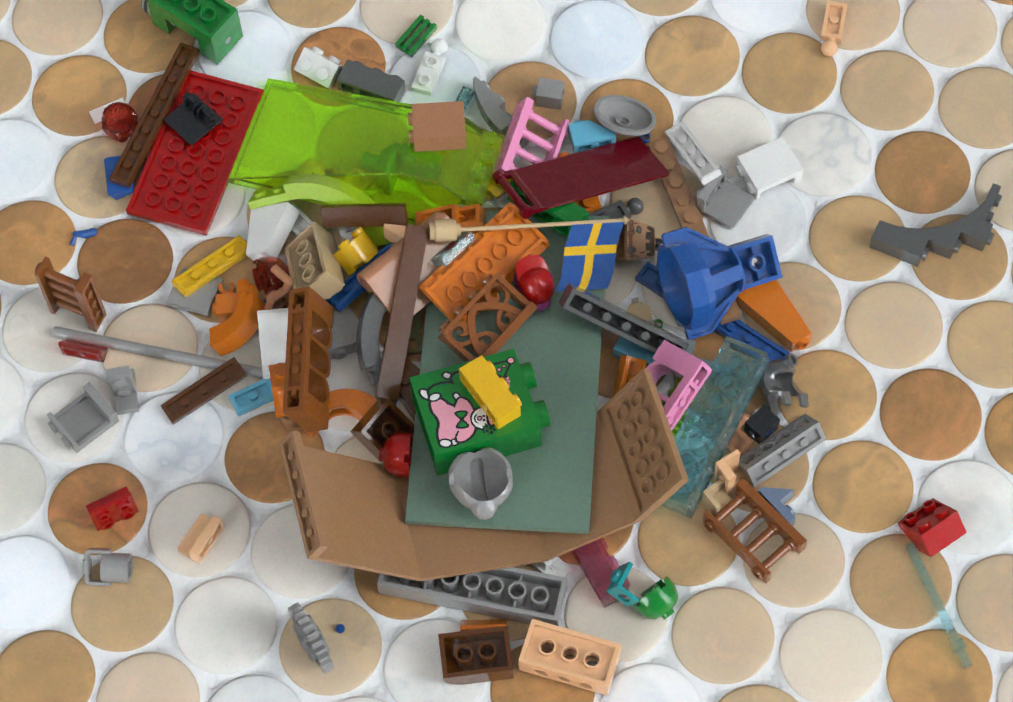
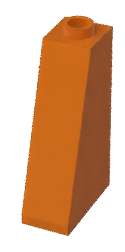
M777 280L745 289L742 293L738 294L735 299L738 307L790 352L797 349L802 350L809 345L812 333Z

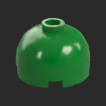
M666 576L664 582L660 579L640 594L642 598L639 602L633 604L634 608L643 617L653 620L662 617L665 620L675 612L672 608L678 600L677 589L670 578Z

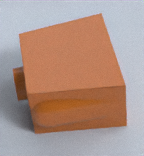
M285 363L269 365L275 414L276 418L286 417L283 414Z

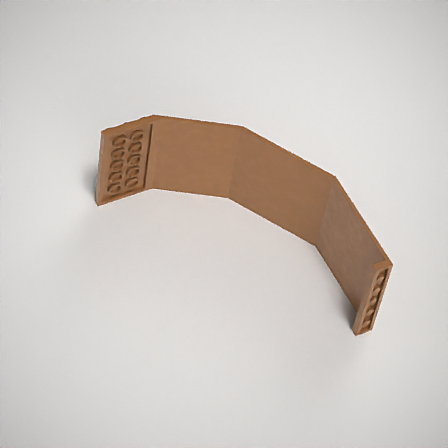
M645 368L597 411L589 534L405 524L409 478L396 477L389 474L384 468V464L303 446L301 435L298 431L292 430L279 443L307 559L416 581L549 561L645 520L689 481L651 371Z

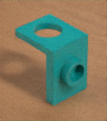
M631 562L620 565L613 571L610 576L611 582L606 589V592L627 607L639 601L636 596L622 587L633 566ZM620 594L627 596L629 599L623 598Z

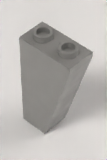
M348 305L340 312L334 308L333 328H331L332 345L327 350L330 360L342 359L348 354L357 353L356 335L359 320Z

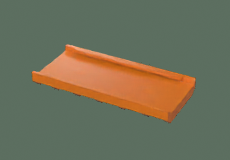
M509 202L485 226L530 224L531 221L524 219L519 214V209ZM537 228L478 231L418 287V290H421L452 322L455 319L453 313L461 305L464 307L468 305L470 301L467 298L475 289L479 292L484 287L481 283L489 274L494 276L499 272L505 280L511 283L514 279L517 262L529 255H540L550 244ZM494 287L490 290V295L496 297L497 292L500 293L502 289ZM482 295L476 303L486 302L484 296ZM467 312L459 321L466 322ZM457 327L456 331L459 332L461 328Z

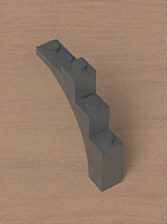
M993 183L986 200L977 209L962 219L943 226L907 228L880 220L871 237L870 248L918 267L921 260H926L929 251L950 259L953 252L958 253L961 244H965L983 252L986 244L990 246L995 234L991 232L993 228L991 221L994 216V212L991 211L994 206H999L1002 195L999 194L1001 186Z

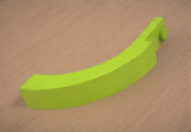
M318 174L289 176L284 184L276 185L270 190L259 189L255 191L248 201L251 210L294 199H313L331 205L377 204L355 186L333 177ZM384 226L361 227L376 246L391 243L384 238Z

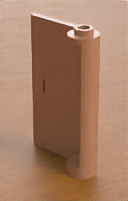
M435 211L418 226L428 228L430 222L449 219V217L444 212ZM428 232L419 286L465 244L462 238L458 240L454 247L442 254L444 252L442 250L452 241L435 242V240L429 239ZM404 237L357 274L360 284L368 292L373 291L389 313ZM421 290L417 292L414 315L431 302Z

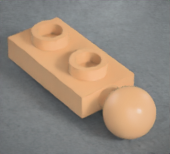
M827 1L820 40H824L821 45V51L825 56L835 55L838 50L836 42L841 43L848 6L846 3Z

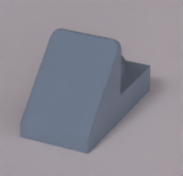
M761 487L758 493L794 526L795 512L789 505H784L792 499L794 490Z

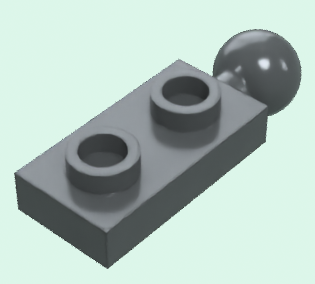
M631 198L627 205L624 206L620 200L590 213L589 216H608L609 219H619L626 216L631 219L630 213L633 215L640 214L643 211L644 204L639 198Z

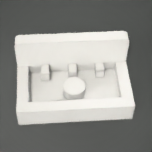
M312 46V49L304 47L293 70L331 89L339 71L343 68V65L340 64L341 60L332 55L328 58L323 55V50Z

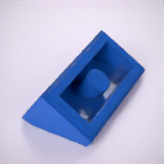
M121 156L104 159L107 194L116 200L134 192L133 183L130 189L111 183L109 180Z

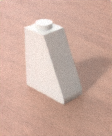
M289 202L252 209L246 255L257 264L276 261L299 215V211Z

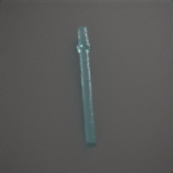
M907 544L905 547L949 636L953 652L957 653L963 668L970 667L972 663L965 650L966 645L963 639L959 638L915 544Z

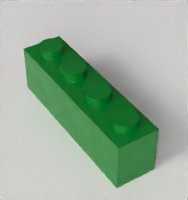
M511 181L510 185L514 188L517 194L521 197V199L525 202L526 205L528 204L531 206V204L527 201L524 195L516 187L513 181ZM574 202L532 215L543 223L589 220V212ZM571 226L550 228L568 238Z

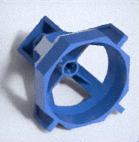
M688 227L679 228L661 235L663 244L658 246L656 268L659 279L656 280L657 284L662 288L664 300L678 326L684 328L687 339L691 340L713 333L738 294L742 293L745 289L783 278L773 235L764 234L729 246ZM756 258L757 262H755L753 266L752 259Z

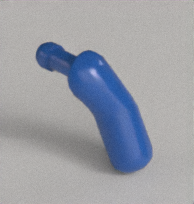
M96 228L74 231L70 245H75L77 237L90 238L96 236Z

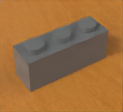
M347 59L337 78L338 90L396 111L406 91L405 80L401 77L389 75L378 68L367 67L359 61Z

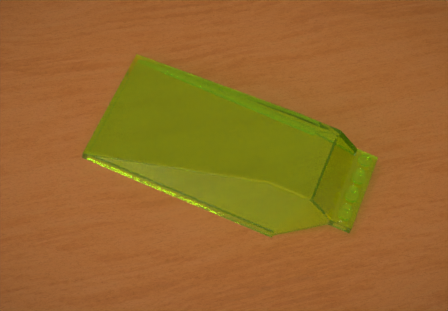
M268 78L264 93L256 108L229 176V183L257 190H270L276 185L284 184L287 178L293 175L318 174L329 176L355 186L377 204L406 203L408 224L414 225L415 212L455 203L456 205L480 204L482 207L504 142V135L483 130L465 117L466 149L414 152V143H409V130H413V125L408 126V113L412 112V104ZM300 199V200L309 201V202H313V203H317V204H322V205H331V204H328V203H325V202H322V201H318V200H313V199Z

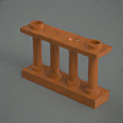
M45 256L43 261L37 264L34 275L51 314L55 315L58 308L62 307L83 316L88 328L97 332L107 314L92 275L84 272L81 279H73L54 271L49 257Z
M742 478L736 484V497L714 516L706 510L703 514V524L708 531H714L751 568V572L757 579H762L767 583L770 581L771 572L768 569L790 550H795L800 554L806 549L807 540ZM747 503L752 508V512L729 532L720 522L739 505ZM758 518L763 519L768 524V528L748 546L745 547L736 539ZM774 534H779L784 539V544L761 563L752 553Z

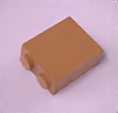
M463 101L412 104V112L408 113V126L413 125V130H409V143H414V152L466 149Z

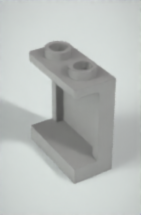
M90 382L82 387L84 390L82 395L58 413L53 415L49 412L47 414L50 420L47 423L55 434L59 432L62 435L61 441L68 449L72 447L76 453L119 422L116 412Z

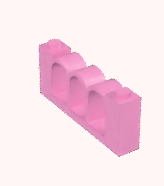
M664 340L652 358L654 362L645 369L651 371L655 385L657 380L665 374L671 373L682 378L670 398L658 393L661 402L665 404L663 408L672 431L712 372V369L703 360Z

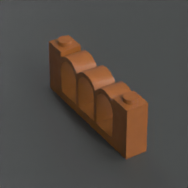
M309 286L289 290L283 414L308 433L328 429L329 408L326 406L329 403L330 393L326 378L330 375L331 360L327 350L332 345L331 328H333L334 307Z

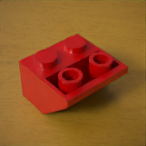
M934 498L925 501L921 507L906 514L902 520L897 522L915 547L929 557L934 556L967 533L958 511Z

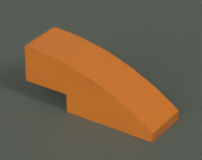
M455 203L415 212V226L421 224L435 211L444 212L449 219H456V223H460V226L461 222H483V226H485V211L480 204L459 208Z

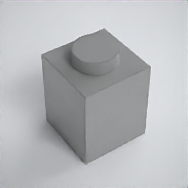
M539 78L538 85H534L533 98H536V106L561 110L565 93V81Z

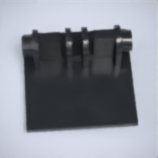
M187 92L183 95L184 103L163 120L189 145L193 146L223 119L196 94Z

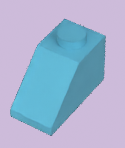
M578 120L568 124V135L574 153L616 143L614 132L591 120Z

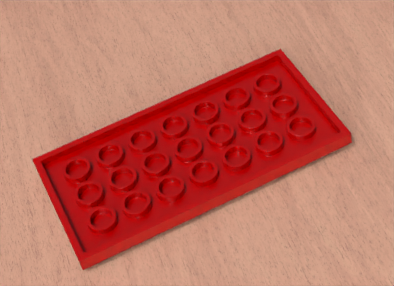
M191 70L168 115L184 103L183 95L189 92L196 94L223 121L193 146L189 145L164 121L128 203L126 213L207 236L265 92L264 89Z

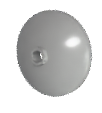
M608 95L601 97L595 103L594 114L598 121L605 128L618 135L642 136L650 133L656 125L654 112L647 105L636 99L621 95Z

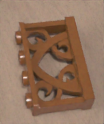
M499 272L494 276L489 274L481 283L484 286L479 292L475 289L467 298L470 301L466 307L461 305L453 313L455 319L452 322L447 320L438 329L442 333L437 338L444 342L464 362L474 360L475 358L463 347L471 344L477 357L481 355L485 357L497 353L538 308L505 280ZM499 287L503 290V303L498 302L500 300L498 292L496 297L490 295L492 288ZM483 295L486 302L476 303ZM511 298L513 301H515L523 309V311L512 305L507 304L509 299ZM498 311L496 314V326L502 334L499 336L491 331H483L477 334L475 328L476 312ZM467 312L466 322L459 321ZM503 312L506 313L503 318L507 317L509 319L507 324L501 322ZM457 327L461 328L462 334L457 336L466 337L468 335L469 340L465 342L456 341L452 335L453 330ZM487 336L490 339V344L486 345L483 342L484 339L480 342L478 339Z

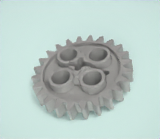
M298 602L288 607L294 622L292 626L297 634V638L312 662L316 661L324 674L334 669L333 662L328 654V651H330L311 615H306Z

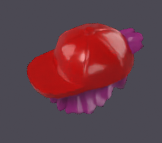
M529 255L517 262L513 279V282L516 284L515 288L529 302L532 301L538 307L536 310L542 312L545 308L550 307L555 285L552 278L553 275L549 272L547 264L539 255Z

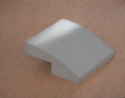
M183 268L180 274L186 271L187 269ZM216 277L186 298L173 286L167 304L172 307L209 316L212 303L216 299L215 294H220L218 285L219 283L223 285L224 279Z

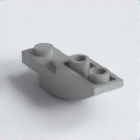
M475 76L473 78V90L478 109L489 128L503 141L512 116L510 113L505 112L504 98L498 93L495 94L485 81H481ZM522 137L519 145L523 149L529 144V140Z

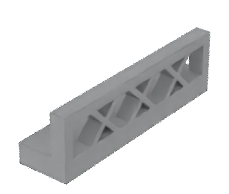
M807 414L802 415L742 455L738 468L745 472L750 485L753 487L758 486L826 440L820 423Z

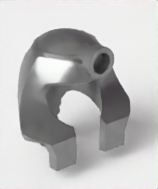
M793 353L786 355L782 360L776 359L768 362L762 368L759 377V384L767 408L777 417V400L779 397L781 398L782 405L789 406L792 405L791 396H798L800 407H809L808 394L801 392L793 380L796 372L794 366L798 363L797 357Z

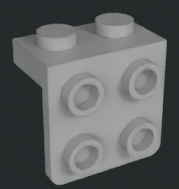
M720 165L719 169L722 175L698 190L695 196L697 198V208L700 212L732 229L754 201V196L728 181V169Z

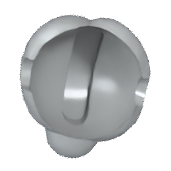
M490 447L482 448L475 453L464 452L456 456L449 467L448 485L455 498L463 506L471 509L474 516L481 520H487L495 515L498 506L508 498L512 491L513 477L511 466L502 453Z

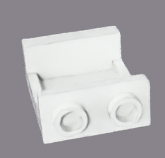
M783 136L737 156L735 170L740 178L743 177L746 182L747 191L753 194L756 200L761 197L763 191L792 179L796 183L802 180L803 168Z

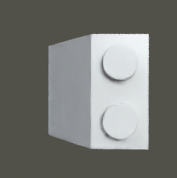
M288 308L257 311L263 379H270L269 365L285 363Z

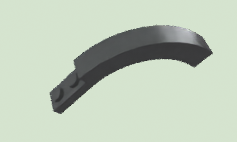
M372 291L360 314L357 326L356 349L361 371L369 368V379L372 385L377 387L382 360L379 350V330L386 308Z

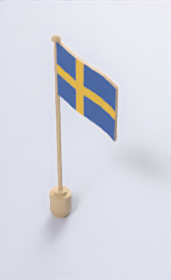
M623 216V218L477 227H461L460 223H456V219H444L430 222L428 229L430 240L447 242L457 241V236H461V232L571 226L564 247L561 277L555 292H564L568 283L583 290L608 288L614 272L618 239L623 224L628 223V218Z

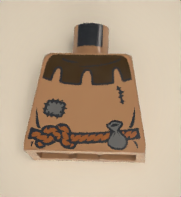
M628 218V223L623 224L618 239L615 262L654 257L655 251H658V246L663 244L661 238L655 237V228Z

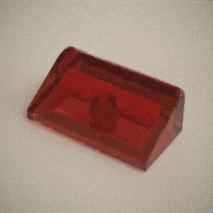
M72 340L59 341L58 344L63 355L97 362H104L108 351L106 347Z

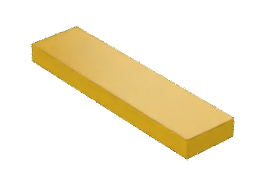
M238 235L172 279V285L185 298L246 258L247 242Z

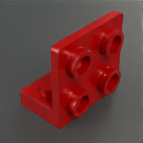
M127 486L86 505L97 531L107 530L114 523L120 520H128L135 513L139 512Z

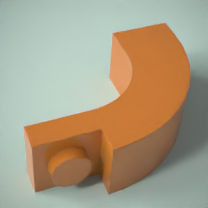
M245 278L237 281L238 304L234 313L223 323L209 328L210 346L221 356L239 349L254 335L258 329L257 311L264 310L265 303L258 297L257 288Z
M356 389L330 391L329 403L326 406L329 408V420L336 416L348 415L360 421L377 399ZM305 430V433H306L307 435H309L311 438H313V437L316 435V433L318 432V431H315V432H309V433H308V432Z

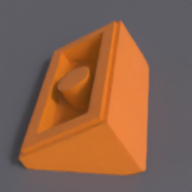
M621 355L612 397L643 368H646L647 360Z
M461 620L460 631L507 626V620Z

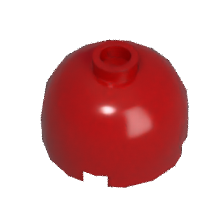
M395 433L387 438L384 448H379V461H383L384 468L389 474L396 477L409 478L413 433Z

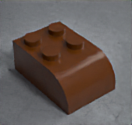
M378 399L350 432L379 460V448H384L385 441L389 436L395 433H413L414 436L415 425L390 399Z
M508 625L438 634L444 682L454 685H465L514 678Z

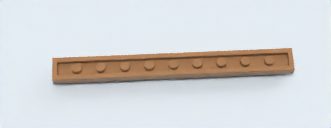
M669 138L648 143V148L669 171V176L661 178V181L680 227H688L709 237ZM734 300L720 321V325L741 319L742 314L736 300Z

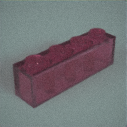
M600 538L571 552L603 607L606 608L618 601L606 592V589L611 582V574L619 567L616 558L613 555L610 556L607 552L608 546L605 539ZM626 577L622 587L629 591L630 583Z

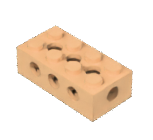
M532 619L518 660V666L521 671L608 696L621 655V644ZM544 649L553 650L550 653L543 652ZM573 655L575 658L566 659L565 656ZM594 661L597 665L590 666L587 663Z

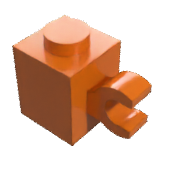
M230 282L231 288L229 290H223L222 283L218 285L220 294H215L216 303H212L213 316L218 317L219 323H223L230 318L237 307L238 292H236L233 282Z

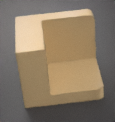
M720 479L702 492L701 502L713 516L731 501V498L722 489L723 482Z

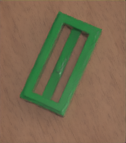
M420 14L397 40L395 47L413 57L436 31L437 25L430 23L428 19L425 20L424 16ZM426 27H428V30L421 36V38H420V39L413 45V47L409 50L408 48L411 46V44H412L414 41H416V40L418 39L419 35L425 30Z

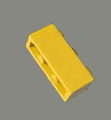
M481 355L459 368L460 381L496 428L500 429L521 416L520 406H522V403L516 394L512 395L508 390L509 386L503 377L499 378L495 373L496 369L492 362L486 361Z

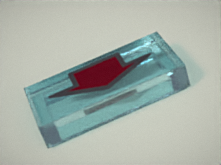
M461 232V236H457V241L449 242L431 261L435 266H447L475 240V236L472 232Z

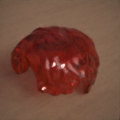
M115 102L104 108L102 113L101 128L110 138L116 142L123 143L132 136L138 124V115L131 105Z

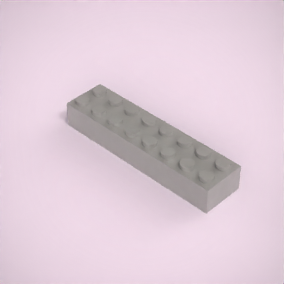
M516 567L426 581H416L380 573L377 582L378 592L383 595L530 624L531 620L535 619L559 626L568 587L567 578Z

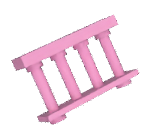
M529 97L517 103L493 173L497 170L505 172L518 169L513 163L514 156L516 155L531 164L556 159L561 144L569 132L567 127L570 121L565 119L555 125L533 112L534 100ZM531 120L553 133L551 142L528 131L527 127H525L527 121ZM523 137L547 150L545 159L542 160L520 148L519 142Z

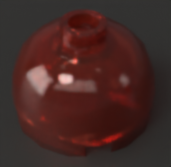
M265 256L253 261V264H256V268L252 269L254 282L259 293L263 289L266 294L263 298L266 300L267 295L271 291L280 289L284 284L270 271L271 268L276 264L290 276L289 268L283 260L274 256Z

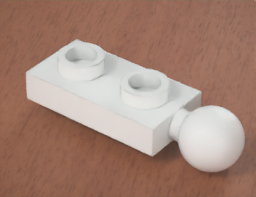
M435 39L432 42V53L425 51L412 84V91L432 96L446 61L445 56H441L447 51V43L443 39Z

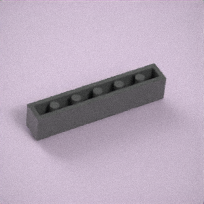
M568 283L559 300L560 305L564 309L656 353L657 348L661 346L664 340L684 351L689 346L684 339L571 283Z

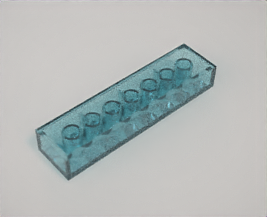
M726 336L711 366L712 372L698 391L675 437V442L689 481L667 499L662 506L692 519L702 499V492L707 489L714 475L715 463L722 459L770 363L767 352Z

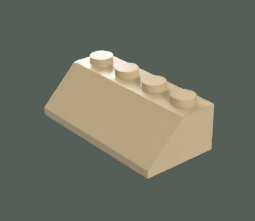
M314 221L290 242L284 250L290 277L293 279V289L309 286L323 299H330L335 293L342 290L345 283L340 263L333 256L337 252L333 234Z

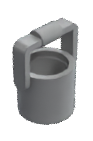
M88 548L83 559L85 583L97 586H110L111 582L130 583L133 574L132 554L111 553V549ZM91 553L102 554L100 562L101 580L91 579Z

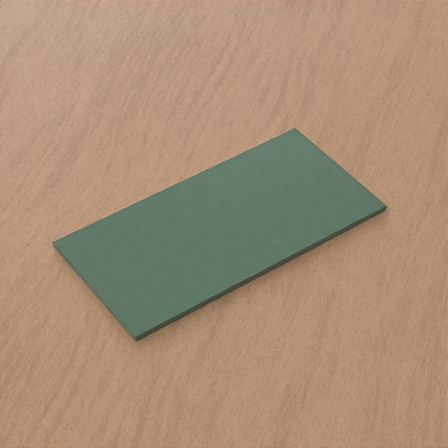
M485 211V225L500 211ZM533 216L528 218L531 223H543ZM589 216V220L609 219L608 216ZM538 227L537 229L547 238L550 244L539 256L544 259L549 272L552 273L556 290L561 277L564 247L567 238L550 227ZM512 281L510 284L515 288L516 284ZM604 289L585 290L604 299ZM502 290L499 293L500 300L498 301L501 303L504 301V292ZM554 291L550 307L545 308L542 312L535 310L497 352L514 348L519 364L531 363L537 382V388L529 390L532 401L544 400L551 426L541 428L542 446L505 456L511 466L513 488L508 498L498 506L495 515L487 520L478 519L473 515L471 509L463 506L450 490L448 473L437 476L416 413L405 524L589 534L602 327L564 309L559 303L563 292ZM511 298L509 299L507 304L512 305L523 311V309L515 301H513ZM432 301L426 306L420 375L464 362L444 342L437 338L442 333L438 329L449 319ZM480 311L475 316L477 334L483 331H491L499 336L502 334L496 326V314L498 311ZM503 312L501 315V322L507 324L509 323V319L507 317L503 318V316L506 314ZM457 328L453 330L452 335L456 341L465 342L469 340L468 335L466 337L457 336L462 334V329L459 332L456 331ZM487 336L478 339L479 342L484 339L483 342L486 345L490 344V339ZM471 344L466 347H463L475 359L477 358L476 354L474 353L471 347Z

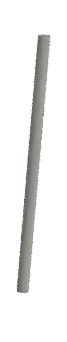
M57 326L53 329V337L216 369L227 362V360ZM239 363L247 376L263 379L262 367Z

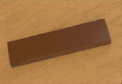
M406 203L322 205L320 208L324 228L383 227L384 223L406 226L409 223Z
M233 357L160 406L174 425L247 377V374L236 358Z

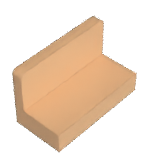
M738 449L715 463L713 480L716 482L720 479L723 482L722 489L728 496L734 493L736 480L734 472L738 470L740 460Z
M201 514L178 546V552L200 564L224 529L222 519L216 515L211 519Z

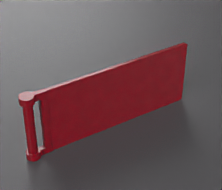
M634 137L505 172L497 170L493 173L492 179L496 184H500L519 209V214L524 219H528L533 214L547 209L669 176V171L640 137ZM506 179L513 181L531 206L525 204Z

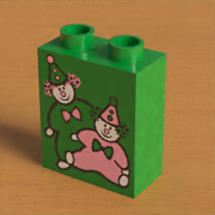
M514 348L484 357L486 361L492 362L496 369L495 373L499 378L503 377L509 386L508 390L512 395L516 394L522 403V406H520L521 416L500 429L496 428L460 381L459 368L471 361L409 378L412 401L437 476L448 473L455 457L464 452L475 453L482 448L490 447L499 451L505 457L542 446L541 428L551 426L549 413L544 400L532 401L529 390L537 388L533 367L530 362L519 364Z

